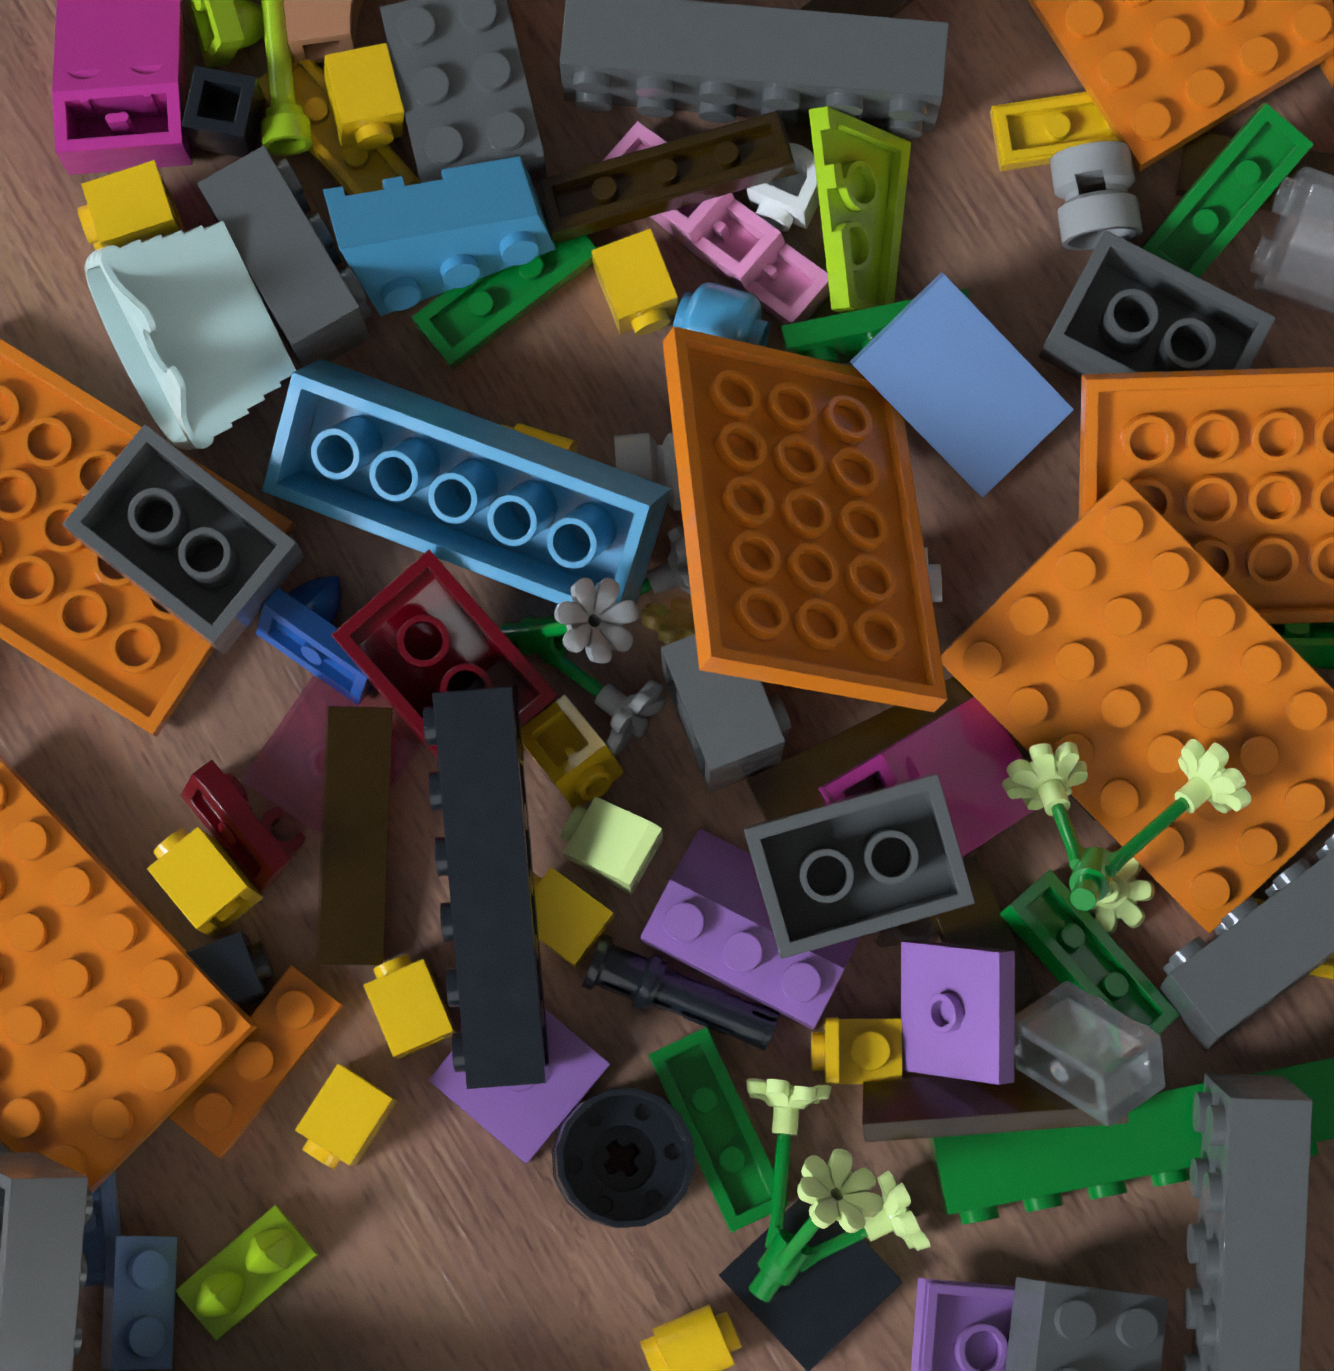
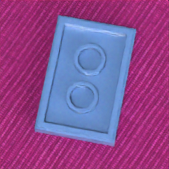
M942 272L850 361L982 498L1074 410Z

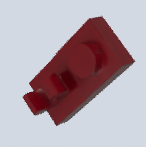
M210 760L192 773L180 795L259 893L279 879L291 861L290 858L299 851L306 839L301 832L289 841L277 840L271 832V827L281 820L285 813L281 807L272 808L259 821L251 812L253 808L248 803V795L240 781L229 772L223 773L213 760Z

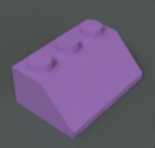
M701 828L697 831L671 876L640 936L641 943L771 1010L780 1012L781 1015L810 1030L815 1028L860 938H853L781 959L751 854Z

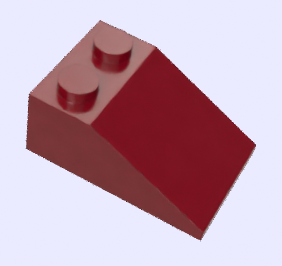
M430 549L331 634L334 640L437 760V745H426L423 727V707L433 706L432 693L446 690L517 685L521 728L558 696Z

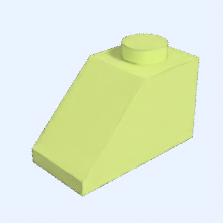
M595 796L588 810L579 804L576 806L559 838L568 843L563 851L567 860L632 896L663 842V831L661 827L651 821Z

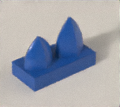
M328 576L310 580L294 588L289 593L278 587L263 604L256 634L359 706L374 686L331 636L338 629L332 623L336 618L340 604L341 590L339 577Z

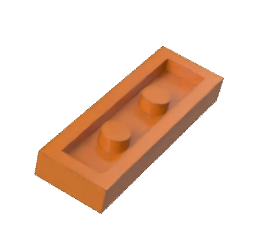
M291 965L250 1016L258 1027L179 1105L169 1119L216 1157L223 1159L344 1006Z

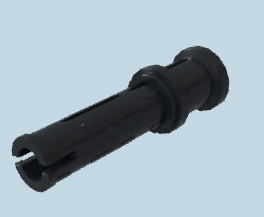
M604 933L602 934L583 981V988L591 990L598 986L632 1000V1007L640 1011L643 1008L649 1010L652 1005L724 1035L744 1041V1043L757 1047L762 1051L766 1050L780 1012L755 1005L740 999V997L680 975V973L666 968L668 962L663 961V957L653 954L651 957L646 958L612 944V937Z

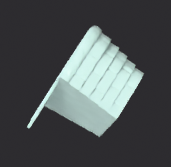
M223 221L206 228L199 226L184 233L180 230L165 237H162L160 234L143 242L138 239L121 247L108 245L93 251L88 256L84 267L87 284L104 327L143 403L163 434L176 448L191 450L204 449L213 443L214 436L232 428L231 422L249 414L248 408L264 401L263 395L281 387L280 381L292 376V373L296 371Z

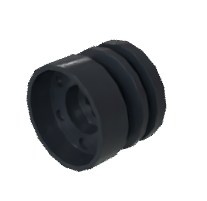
M636 1088L606 1090L578 1104L560 1124L551 1149L553 1178L564 1201L584 1219L610 1228L643 1227L668 1215L687 1193L695 1169L693 1138L681 1114L660 1096ZM611 1142L619 1148L629 1144L634 1148L636 1154L629 1160L634 1170L630 1175L627 1176L621 1170L611 1173L606 1171L604 1164L610 1159V1154L606 1147Z

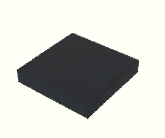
M799 1198L785 1211L784 1228L795 1235L810 1217L809 1208L812 1204L806 1203ZM835 1220L829 1227L825 1229L819 1228L807 1245L814 1247L845 1232V1230ZM768 1227L719 1276L806 1371H810L897 1289L903 1281L863 1239L821 1259L804 1272L800 1271L790 1286L781 1285L771 1301L764 1302L751 1293L749 1285L761 1270L757 1263L767 1250L765 1242Z

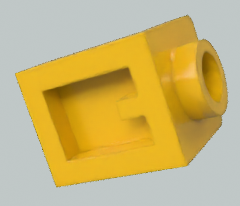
M563 695L521 728L522 745L557 787L573 810L578 804L583 806L588 801H593L595 796L599 798L604 795L612 783L623 774V769L607 745L566 695Z
M825 1017L823 1020V1032H811V1070L823 1071L824 1085H863V1082L902 1079V1019H839L838 1017Z

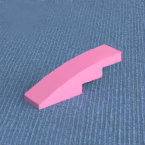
M637 121L603 161L667 142ZM732 193L650 216L737 289L757 296L761 307L784 325L807 321L830 295L827 272L785 243L783 235L778 229L737 201Z

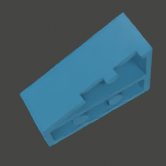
M520 156L442 169V180L405 186L402 176L382 179L383 190L345 196L343 186L323 189L339 250L380 316L394 311L409 309L422 300L454 288L469 286L477 279L513 265L526 264L535 257L556 249L538 191Z

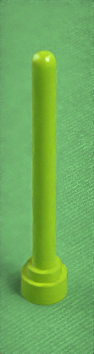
M261 0L271 107L265 111L266 118L260 123L262 146H265L271 155H297L309 150L313 143L310 119L303 114V108L296 104L284 1Z

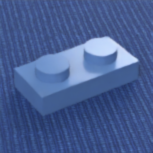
M106 1235L101 1348L102 1369H172L177 1237Z

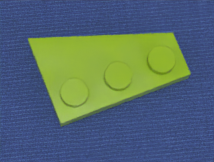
M829 106L809 109L831 310L842 314L894 303L911 142Z

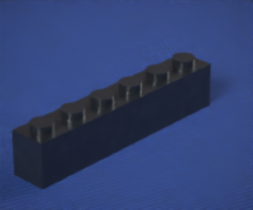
M517 685L438 691L432 693L433 706L423 707V727L426 745H437L439 771L429 772V796L432 811H443L445 837H435L434 851L438 877L448 876L450 902L441 903L440 922L443 941H454L456 967L446 969L449 1007H460L462 1032L452 1033L455 1072H465L467 1089L546 1083L551 1074L518 687Z

